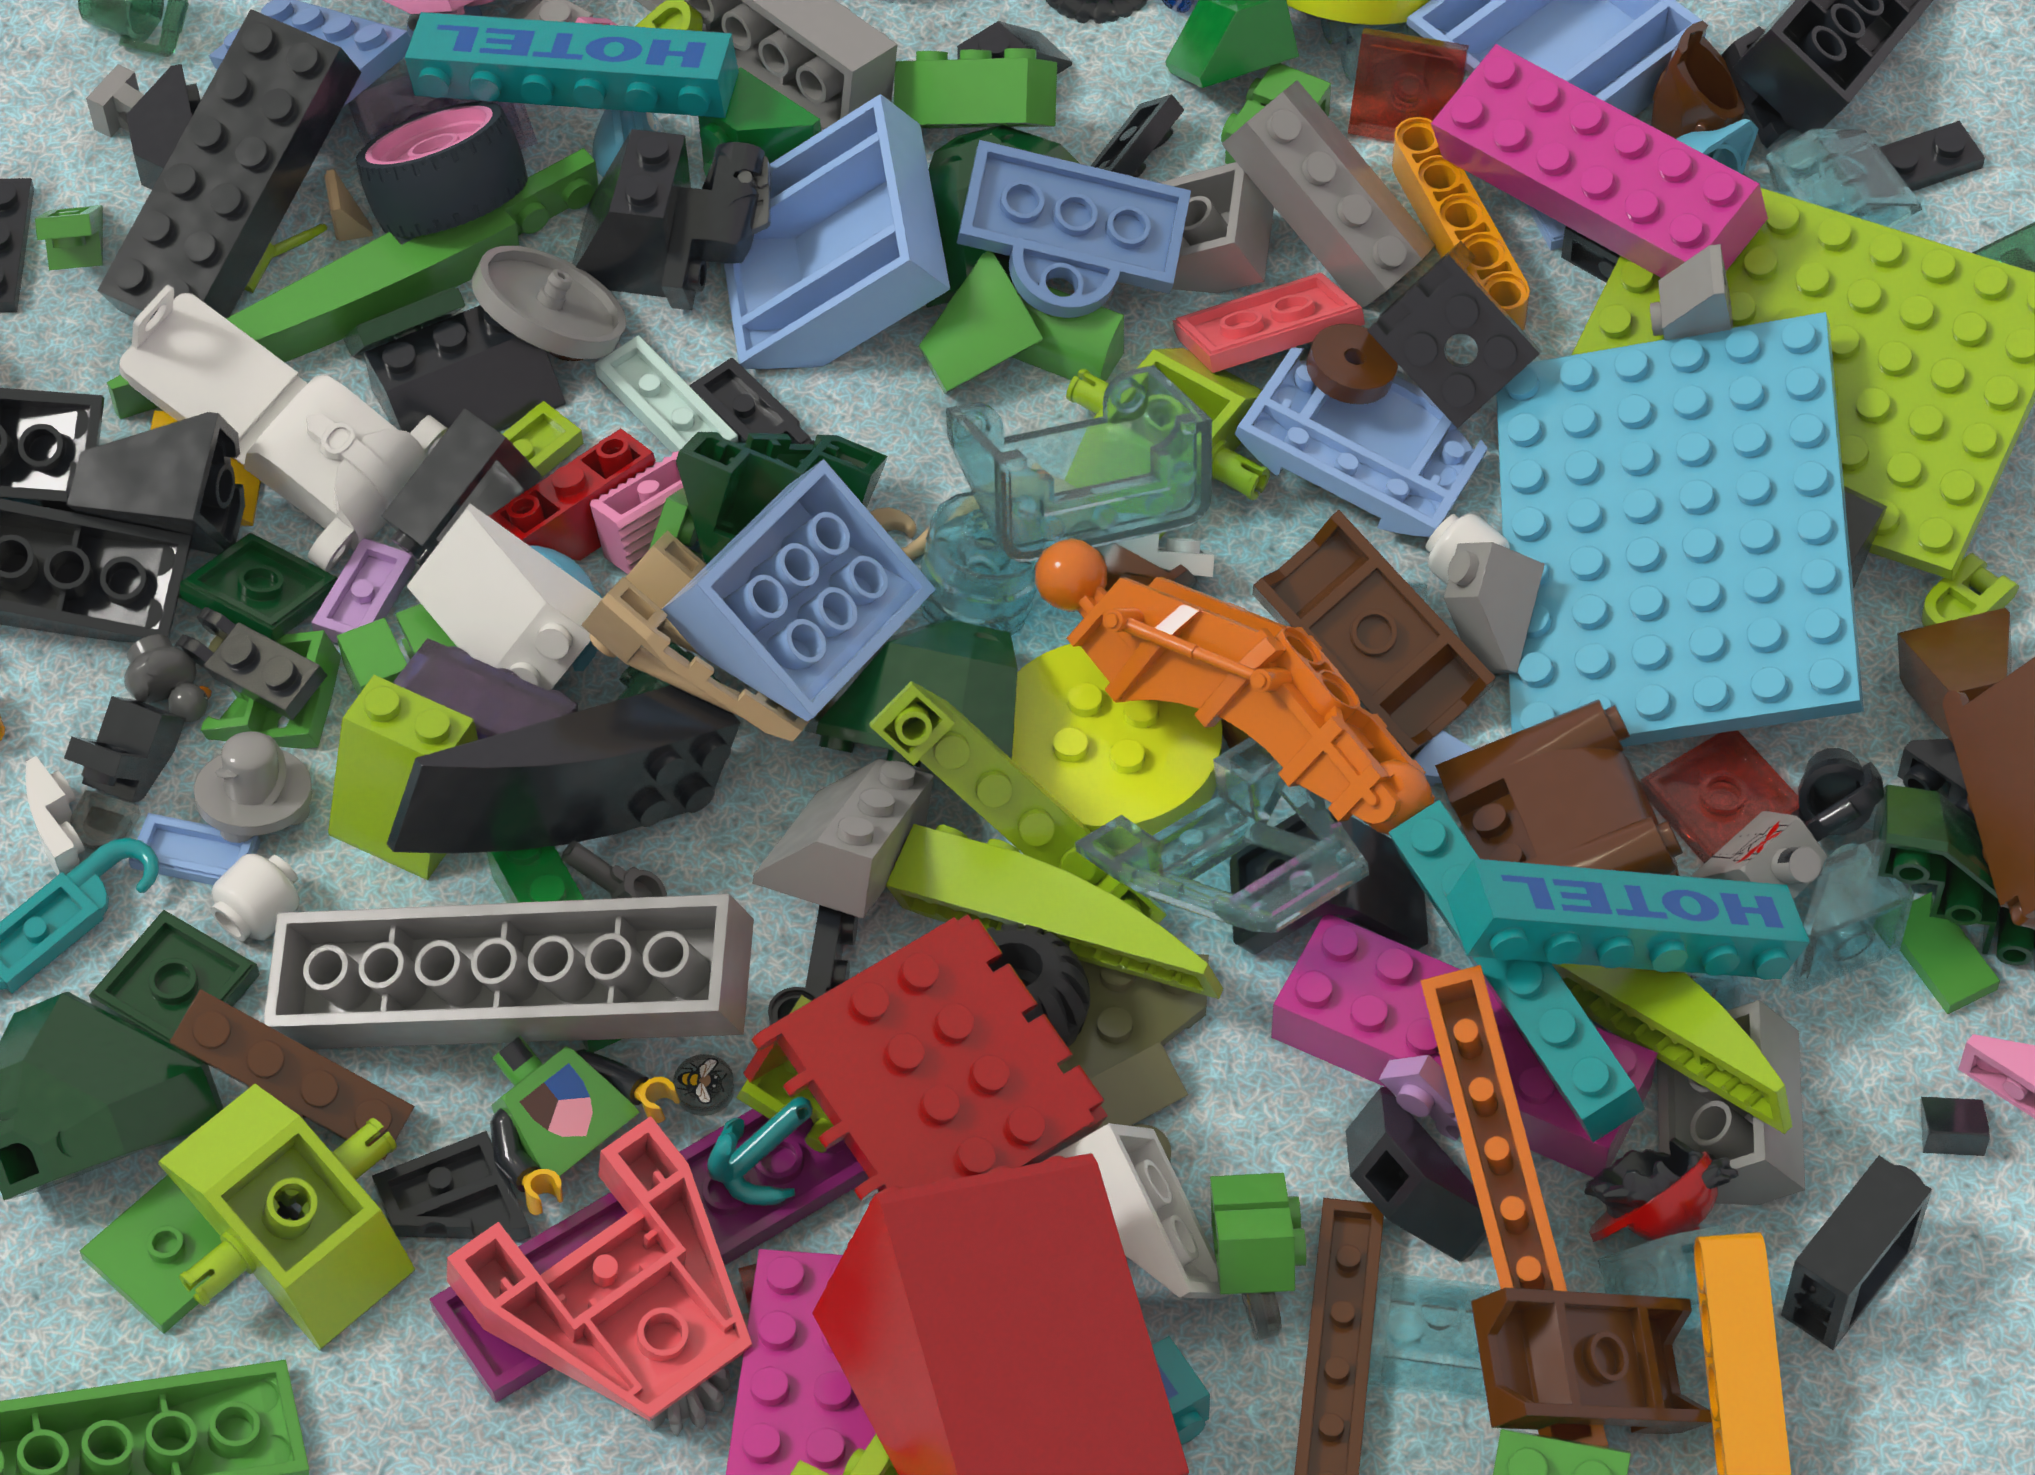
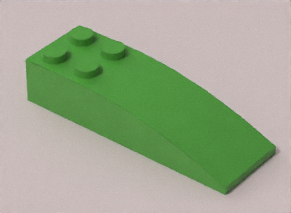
M286 1359L0 1401V1475H309V1465Z

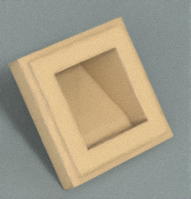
M334 169L326 170L327 174H324L336 240L340 242L373 236L371 224Z

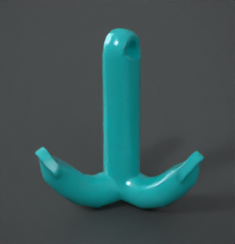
M797 1097L791 1100L737 1149L736 1145L744 1133V1120L733 1118L726 1122L707 1162L710 1178L723 1183L733 1198L749 1205H777L788 1197L795 1196L794 1188L782 1189L773 1186L754 1185L746 1181L744 1175L811 1116L813 1106L810 1100L804 1097Z

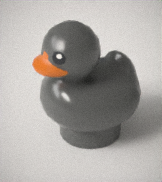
M160 634L144 637L128 649L127 658L130 664L125 672L124 683L126 690L133 698L145 703L168 699L169 711L186 718L185 722L197 721L206 713L208 699L211 697L212 691L206 686L193 684L197 673L196 664L187 652L173 647L170 639Z

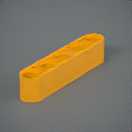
M1413 117L1402 121L1396 127L1394 135L1393 172L1429 238L1435 244L1434 247L1440 258L1462 241L1476 256L1467 267L1468 272L1514 322L1524 330L1530 294L1528 283L1464 169L1443 159L1431 126L1432 120L1423 117Z
M1761 1232L1698 1236L1694 1244V1262L1717 1475H1791L1764 1238Z

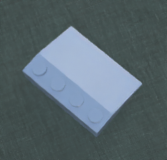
M823 459L786 486L661 610L668 615L666 618L700 656L808 722L818 714L936 588Z

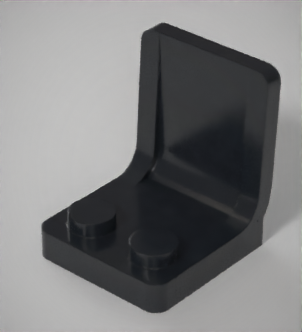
M1314 801L1242 846L1231 856L1230 886L1233 942L1251 954L1260 953L1312 920L1329 914L1345 916L1383 937L1416 951L1428 944L1424 891L1401 859L1392 839L1353 817H1350L1348 821L1338 822L1328 809Z

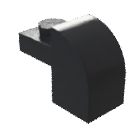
M111 696L97 740L71 736L64 759L84 766L81 776L84 777L82 784L129 802H138L145 798L173 755L186 718L134 699Z

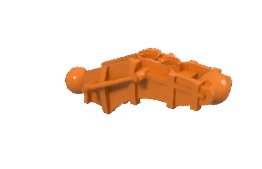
M1070 538L1060 540L1043 550L1035 565V585L1042 599L1053 607L1067 612L1078 611L1084 619L1066 639L1073 647L1081 646L1110 683L1105 688V691L1115 703L1158 700L1198 708L1194 715L1205 728L1214 727L1221 719L1226 720L1248 734L1271 754L1283 767L1278 775L1288 787L1300 785L1331 802L1332 804L1328 807V810L1338 822L1348 821L1354 815L1377 832L1389 835V831L1434 803L1435 796L1432 794V789L1426 779L1424 769L1416 760L1411 759L1386 729L1388 726L1377 713L1371 714L1360 707V700L1354 689L1321 651L1322 647L1314 637L1308 635L1302 627L1294 628L1282 625L1249 612L1245 608L1230 602H1224L1164 577H1156L1149 586L1126 577L1119 578L1107 592L1105 590L1107 585V566L1100 551L1090 544Z

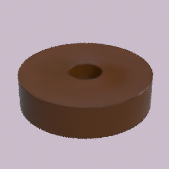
M1354 324L1332 325L1320 331L1312 343L1306 362L1308 374L1313 383L1323 393L1333 399L1349 404H1369L1380 400L1390 390L1398 369V363L1367 331L1368 328Z

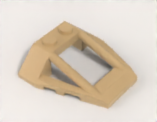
M667 530L626 577H622L603 597L581 626L590 633L589 638L592 644L606 656L611 658L618 657L626 665L747 720L764 733L793 742L809 721H805L759 691L755 694L747 689L739 692L717 682L710 677L714 673L713 666L698 656H695L690 662L668 646L672 642L698 654L666 618L668 615L661 609L707 564Z

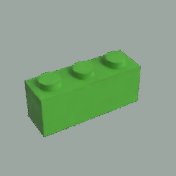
M1007 48L1004 49V58L993 59L992 51L960 50V59L948 60V52L916 51V61H896L894 105L917 121L923 129L991 128L999 125L1008 127H1055L1057 62L1036 59L1035 49Z

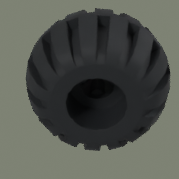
M1004 924L1001 930L996 931L994 927L986 929L1003 953L998 960L989 965L991 970L994 972L1004 965L1010 964L1038 1003L1032 1011L1024 1015L1027 1022L1029 1023L1045 1014L1067 1047H1069L1082 1031L1090 1006L1088 979L1077 955L1057 936L1050 932L1044 934L1043 929L1026 925L1025 929H1019L1018 924Z

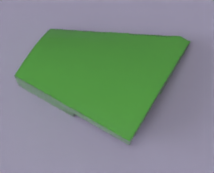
M987 251L981 255L974 268L918 347L944 394L991 370L994 366L1041 342L1043 337L993 252Z
M325 631L285 634L276 641L320 665L328 675L293 720H289L286 727L278 728L281 714L231 688L237 698L220 719L208 716L204 720L201 727L204 736L209 740L227 741L238 733L254 731L271 736L279 747L318 748L341 661L340 653Z

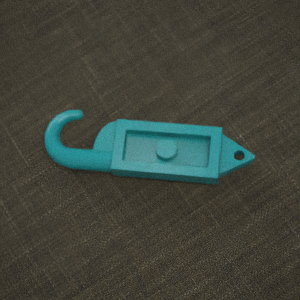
M132 838L114 839L99 847L66 875L61 872L0 921V990L7 989L13 994L104 920L103 916L108 910L109 897L99 877L115 864L127 858L139 860L143 864L144 873L136 886V890L139 893H145L155 883L159 873V861L154 850L141 840Z

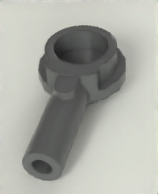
M575 840L563 851L561 860L608 891L611 899L667 896L662 881L650 871L639 870L636 867L625 871L618 865L611 866Z

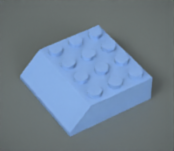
M1430 0L1407 17L1406 25L1470 74L1493 46L1498 44L1635 117L1654 102L1652 98L1658 80L1664 69L1668 66L1671 54L1685 30L1692 24L1702 20L1676 0Z
M879 94L770 163V226L754 234L751 249L742 263H724L738 362L745 369L812 368L825 366L950 290L920 124L883 95Z

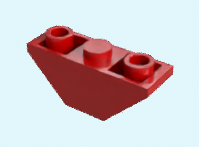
M620 428L565 466L557 469L553 474L523 494L512 499L509 503L489 515V517L529 546L550 548L565 554L573 560L581 561L601 547L590 507L591 500L599 499L600 494H608L609 489H617L618 484L627 483L628 478H635L637 473H644L645 468L653 467L656 461L654 453Z

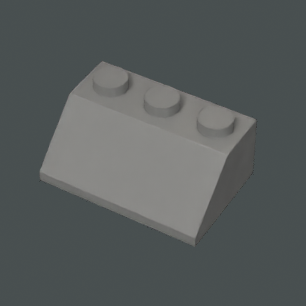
M877 759L818 790L755 871L752 884L864 918L886 888V883L913 824L926 827L934 775L915 770L911 765L904 762Z
M1757 1000L1727 1012L1755 1042L1785 1084L1793 1126L1785 1134L1657 1059L1659 1152L1671 1154L1669 1141L1675 1137L1694 1151L1707 1152L1712 1160L1728 1157L1731 1167L1738 1171L1739 1176L1731 1179L1727 1184L1718 1186V1196L1715 1204L1761 1205L1805 1191L1799 1031L1762 1001Z

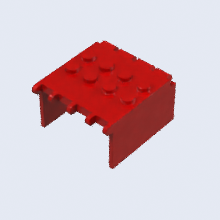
M969 915L959 920L953 917L757 1033L751 1040L758 1050L743 1072L751 1083L789 1060L798 1075L787 1081L783 1088L790 1097L799 1094L807 1088L810 1090L833 1124V1127L819 1136V1141L825 1149H828L844 1140L869 1177V1179L854 1189L860 1201H864L877 1192L893 1186H900L904 1189L934 1183L946 1176L962 1178L987 1173L1000 1166L1015 1168L1041 1163L1050 1156L1096 1131L1108 1117L1102 1106H1100L1105 1102L1104 1098L1081 1065L1072 1068L1064 1074L1059 1068L1073 1054L1047 1016L1043 1014L1029 1023L1025 1019L1024 1015L1032 1011L1038 1003L1010 964H1006L994 972L991 970L989 965L998 960L1003 953L978 918L972 920Z

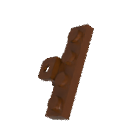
M201 989L198 991L169 1042L172 1046L246 1085L248 1089L254 1084L258 1085L300 1115L303 1120L306 1118L344 1140L349 1139L366 1125L369 1119L375 1118L384 1128L379 1131L381 1135L367 1145V1147L371 1146L386 1132H389L396 1141L415 1107Z

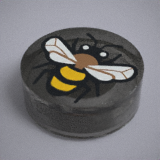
M700 1054L686 1059L679 1065L673 1077V1084L680 1099L679 1105L685 1111L694 1115L708 1116L716 1114L726 1108L734 1096L735 1085L732 1070L723 1059L714 1055Z
M1275 1292L1241 1293L1243 1305L1255 1340L1259 1341L1279 1336L1282 1324Z

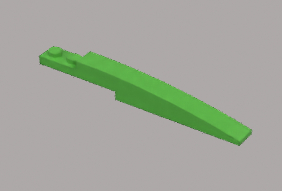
M582 148L528 177L526 186L523 187V190L518 195H515L509 202L482 217L445 231L417 236L402 245L392 233L388 232L226 319L283 362L346 338L345 335L359 324L471 280L482 256L488 250L499 246H520L518 235L524 232L527 234L535 233L541 230L550 218L569 208L576 210L587 205L599 185L596 162L585 148ZM121 375L107 382L114 411L120 419L158 408L157 405L131 387L128 381Z

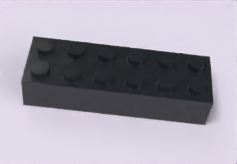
M250 9L97 291L119 311L136 318L160 291L169 284L174 288V299L180 294L190 293L198 297L224 318L230 317L362 73L344 50L337 45ZM157 309V310L155 311V313L151 316V318L149 319V321L154 317V315L156 314V312L158 311V309Z

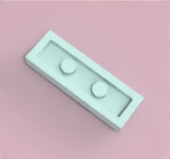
M639 335L595 362L596 376L671 453L680 451L697 432H719L723 438L739 443L738 435Z

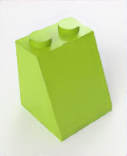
M373 675L342 717L328 829L329 836L428 880L447 853L392 852L387 845V841L415 758L478 740L474 719Z

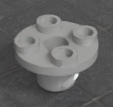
M247 731L229 738L224 743L221 754L213 758L201 769L194 783V797L200 816L209 825L220 830V834L225 840L241 843L248 841L253 836L270 834L290 825L304 822L310 813L309 805L312 799V784L307 767L297 757L281 750L271 736L260 732Z

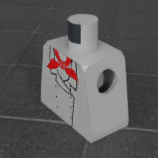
M1762 811L1690 877L1788 885L1794 899L1829 867L1830 859L1799 817Z

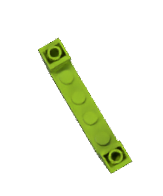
M910 681L869 723L876 733L913 766L920 760L1024 855L1068 871L1109 892L1157 924L1167 916L1160 904L1106 844L948 701Z

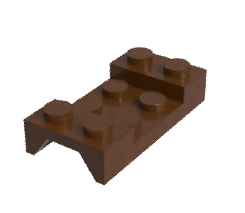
M1340 510L1336 511L1314 538L1285 564L1262 577L1253 585L1252 595L1278 623L1294 628L1302 627L1308 635L1314 637L1322 647L1321 651L1354 689L1359 697L1360 706L1371 714L1377 713L1388 726L1386 729L1411 759L1442 730L1444 731L1494 685L1496 677Z
M1505 1287L1471 1301L1491 1428L1540 1430L1558 1423L1630 1426L1631 1433L1676 1434L1712 1423L1710 1410L1682 1395L1679 1386L1672 1344L1692 1312L1690 1299Z

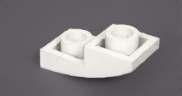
M1112 512V522L1098 521V534L1158 567L1171 571L1181 564L1193 575L1213 577L1214 554L1209 550L1200 549L1201 540L1167 538L1166 547H1158L1159 528L1154 524H1146V514Z
M35 756L26 761L25 779L30 811L53 870L57 876L61 872L66 875L80 863L78 854L85 851L78 834L71 826L75 821L69 803L75 801L76 798L61 772L57 770L50 774L38 757Z

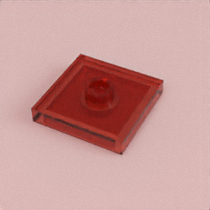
M1364 28L1361 36L1348 134L1394 141L1396 127L1402 121L1413 117H1423L1433 121L1464 83L1469 45Z
M1738 730L1716 734L1641 779V784L1649 802L1668 821L1670 826L1703 863H1706L1762 811L1791 815L1793 811L1799 808L1798 795Z

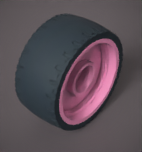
M488 101L455 104L409 119L372 139L356 156L360 181L370 208L384 233L390 232L395 237L405 238L429 235L466 224L509 202L510 199H513L515 195H518L523 190L528 181L524 158L513 128L502 107L497 103Z

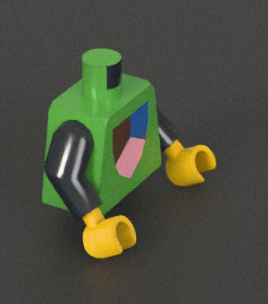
M520 1035L492 1057L514 1086L491 1105L494 1112L490 1121L494 1163L519 1191L525 1192L529 1212L533 1215H539L543 1211L541 1199L538 1195L549 1193L554 1195L559 1203L563 1202L560 1176L640 1112L635 1105L642 1104L647 1118L651 1116L658 1124L662 1123L666 1118L662 1109L655 1102L661 1098H668L674 1103L679 1104L680 1099L674 1084L665 1077L649 1079L647 1076L621 1062L585 1049L574 1051L572 1048L565 1046L543 1064Z

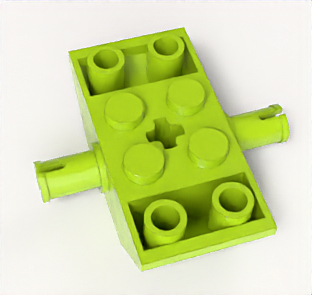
M1185 348L1153 349L1119 389L1092 375L1090 371L1083 368L1078 371V377L1074 376L1067 389L1066 398L1094 412L1096 416L1090 421L1063 482L1077 489L1087 500L1097 521L1112 522V512L1146 514V524H1154L1159 528V540L1205 485L1214 479L1246 495L1248 499L1254 501L1259 496L1258 492L1262 493L1271 472L1267 467L1260 466L1234 452L1242 443L1235 435V432L1262 389L1226 370L1212 373Z
M252 1085L158 1162L160 1167L220 1235L221 1243L190 1269L179 1275V1279L187 1291L190 1292L200 1282L210 1276L209 1279L195 1289L196 1294L193 1295V1298L199 1304L206 1306L213 1297L245 1271L249 1274L253 1273L320 1351L415 1271L414 1265L384 1213L356 1181L388 1153L397 1149V1144L391 1134L386 1132L371 1146L367 1147V1145L381 1135L379 1131L384 1128L378 1120L371 1118L366 1122V1125L332 1152L300 1115L258 1085ZM281 1201L287 1207L295 1202L302 1207L298 1220L293 1221L290 1218L284 1219L277 1214L279 1209L278 1202Z

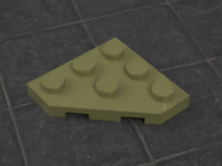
M1197 954L1209 964V955ZM1079 960L1090 987V1006L1082 1031L1068 1047L1073 1056L1060 1065L1059 1068L1064 1074L1072 1068L1081 1065L1088 1077L1091 1078L1159 1041L1164 1046L1185 1028L1189 1029L1206 1016L1207 996Z

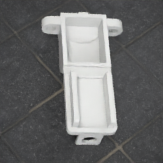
M169 284L160 291L134 320L132 345L120 358L119 372L121 376L128 381L131 387L175 420L181 421L206 412L219 413L238 432L240 455L234 459L244 465V469L325 528L311 547L308 559L327 572L340 561L350 548L355 550L363 538L372 540L386 523L390 526L381 515L448 430L447 427L431 415H427L422 419L411 433L398 430L343 384L330 376L316 375L309 383L305 382L298 376L296 370L195 295L183 293L174 299V288ZM158 309V311L156 312V314L154 315V317L149 321V319L151 318V316H152V315L155 313V311Z

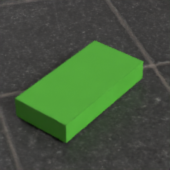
M1932 892L1884 914L1881 926L1945 1012L1950 1014L1998 990L2000 980L1958 924L1952 923L1948 919L1930 917Z

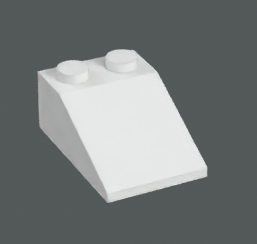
M471 503L407 585V588L481 676L531 713L535 711L591 641L589 638L590 633L581 625L602 600L596 593Z
M1108 1123L1050 1156L1068 1158L1089 1153L1093 1154L1099 1165L1125 1256L1179 1298L1222 1299L1231 1295H1220L1215 1255L1154 1129Z

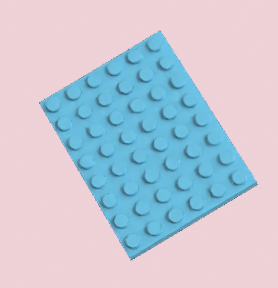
M1826 312L1735 327L1732 330L1535 361L1528 364L1496 393L1502 533L1509 542L1510 550L1545 564L1517 673H1509L1512 734L1598 699L1601 701L1604 709L1613 705L1617 707L1630 734V737L1620 741L1623 747L1864 712L1831 332Z

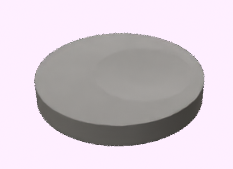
M522 246L495 247L488 250L482 256L473 274L471 282L473 293L483 309L509 332L543 350L577 359L602 358L614 351L626 328V316L623 308L603 284L587 272L576 268L574 264L544 251Z

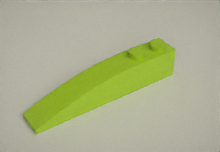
M913 824L886 883V887L903 909L928 918L947 922L953 917L959 920L969 915L972 920L978 918L985 929L994 927L996 931L1001 930L1004 924H1018L1019 929H1025L1026 925L1042 928L1044 934L1050 932L1070 947L1079 960L1216 999L1220 998L1224 989L1209 964L1161 925L1109 892L1068 871L1024 855L1013 845L999 839H989L987 843L969 839L963 832L947 825H937L936 829H931Z
M1566 963L1552 964L1589 1019L1621 1038L1657 1052L1658 1060L1783 1134L1793 1127L1785 1084L1748 1034L1719 1002L1685 972H1658L1656 970L1620 967L1605 968L1603 966Z

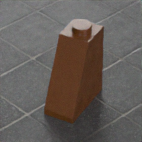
M2006 608L1897 633L1899 673L1904 688L1953 743L1943 709L1944 696L1947 692L1955 690L1965 693L1970 702L2012 673L2010 612Z

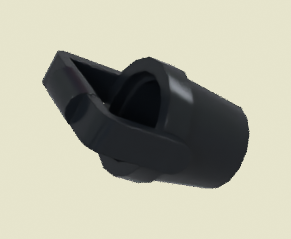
M1826 748L1817 752L1808 761L1798 786L1799 808L1793 811L1791 815H1795L1803 821L1817 842L1828 835H1845L1858 830L1870 819L1875 805L1884 798L1882 777L1872 762L1862 767L1859 760L1851 752L1841 748Z

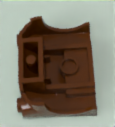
M1598 699L1435 765L1450 804L1459 817L1467 840L1480 859L1680 876L1675 857L1682 854L1683 851L1668 821L1659 824L1640 780L1628 758L1622 752L1624 748L1620 741L1630 737V734L1615 705L1604 709L1601 701Z

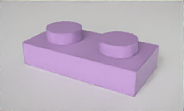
M363 538L311 622L313 631L324 630L332 642L338 643L337 635L384 617L386 618L415 569V562L411 555L405 551Z

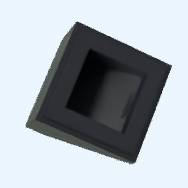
M1921 1097L1923 1153L1985 1156L1990 1140V1132L1983 1100Z

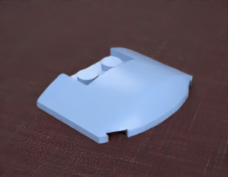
M1291 348L1237 426L1235 435L1277 477L1284 468L1381 518L1378 529L1405 535L1430 537L1446 519L1484 458L1488 449L1487 446L1480 439L1475 449H1473L1463 434L1421 388L1396 375L1388 393L1376 402L1349 404L1333 399L1323 393L1313 383L1307 371V361H1300L1304 348Z

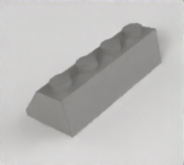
M1298 80L1222 143L1224 148L1346 294L1362 308L1389 290L1422 261L1435 246Z

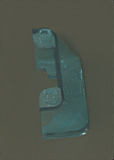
M1154 365L1128 370L1118 374L1110 381L1103 397V417L1004 437L1002 418L991 406L985 403H968L946 408L947 437L952 451L995 542L1010 559L1015 561L1030 562L1039 560L1043 550L1060 540L1070 538L1084 541L1092 547H1098L1185 528L1197 523L1210 507L1212 498V419Z

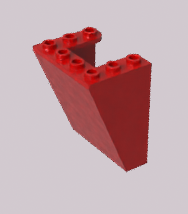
M1092 1153L1068 1158L1053 1156L1041 1163L1015 1168L1000 1166L987 1173L962 1178L946 1176L934 1183L904 1189L900 1186H893L874 1195L853 1237L848 1242V1246L834 1273L828 1280L827 1286L812 1314L898 1475L1189 1474L1099 1165Z

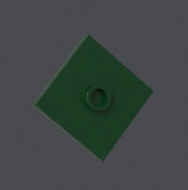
M452 287L359 324L346 334V338L343 340L351 356H354L449 318L466 305L459 288L455 289V287Z
M248 533L180 582L179 598L202 610L204 607H208L224 615L235 625L239 622L276 642L320 609L338 577L253 533Z
M163 910L89 994L91 1004L170 1044L172 1036L200 989L234 1006L259 977L260 973L256 963Z

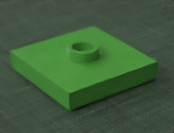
M166 1175L79 1251L82 1259L165 1334L199 1304L193 1298V1295L196 1294L195 1289L210 1278L208 1276L188 1292L179 1279V1275L190 1269L217 1247L221 1240L217 1231L173 1180Z

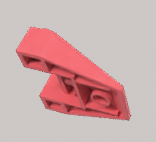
M650 1116L600 1151L598 1176L628 1214L540 1275L499 1222L447 1257L448 1284L485 1331L648 1421L661 1414L752 1346L689 1164Z

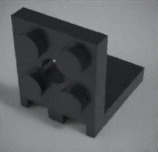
M1462 241L1457 243L1383 311L1367 330L1457 429L1541 353L1537 345L1468 272L1467 267L1476 256ZM1456 334H1466L1473 338L1478 348L1476 358L1467 364H1459L1451 360L1446 351V344L1450 337Z

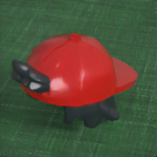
M1675 1137L1669 1141L1671 1154L1656 1152L1651 1149H1645L1643 1152L1629 1150L1622 1158L1617 1159L1611 1167L1604 1168L1594 1179L1586 1183L1585 1195L1597 1197L1607 1205V1211L1590 1228L1591 1238L1593 1242L1603 1240L1625 1227L1648 1242L1668 1243L1686 1233L1692 1236L1700 1229L1699 1224L1711 1212L1718 1196V1186L1727 1184L1731 1179L1739 1176L1738 1171L1731 1167L1728 1157L1712 1160L1707 1152L1694 1151Z

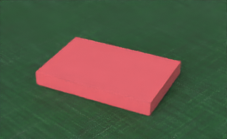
M1321 272L1172 320L1174 332L1178 340L1212 373L1313 342L1320 331L1332 325H1365L1362 307Z

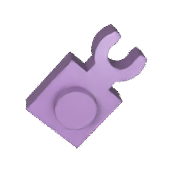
M1430 1055L1389 1060L1379 1080L1397 1096V1103L1404 1110L1417 1117L1430 1116L1436 1122L1435 1125L1440 1134L1456 1141L1460 1131L1444 1069Z

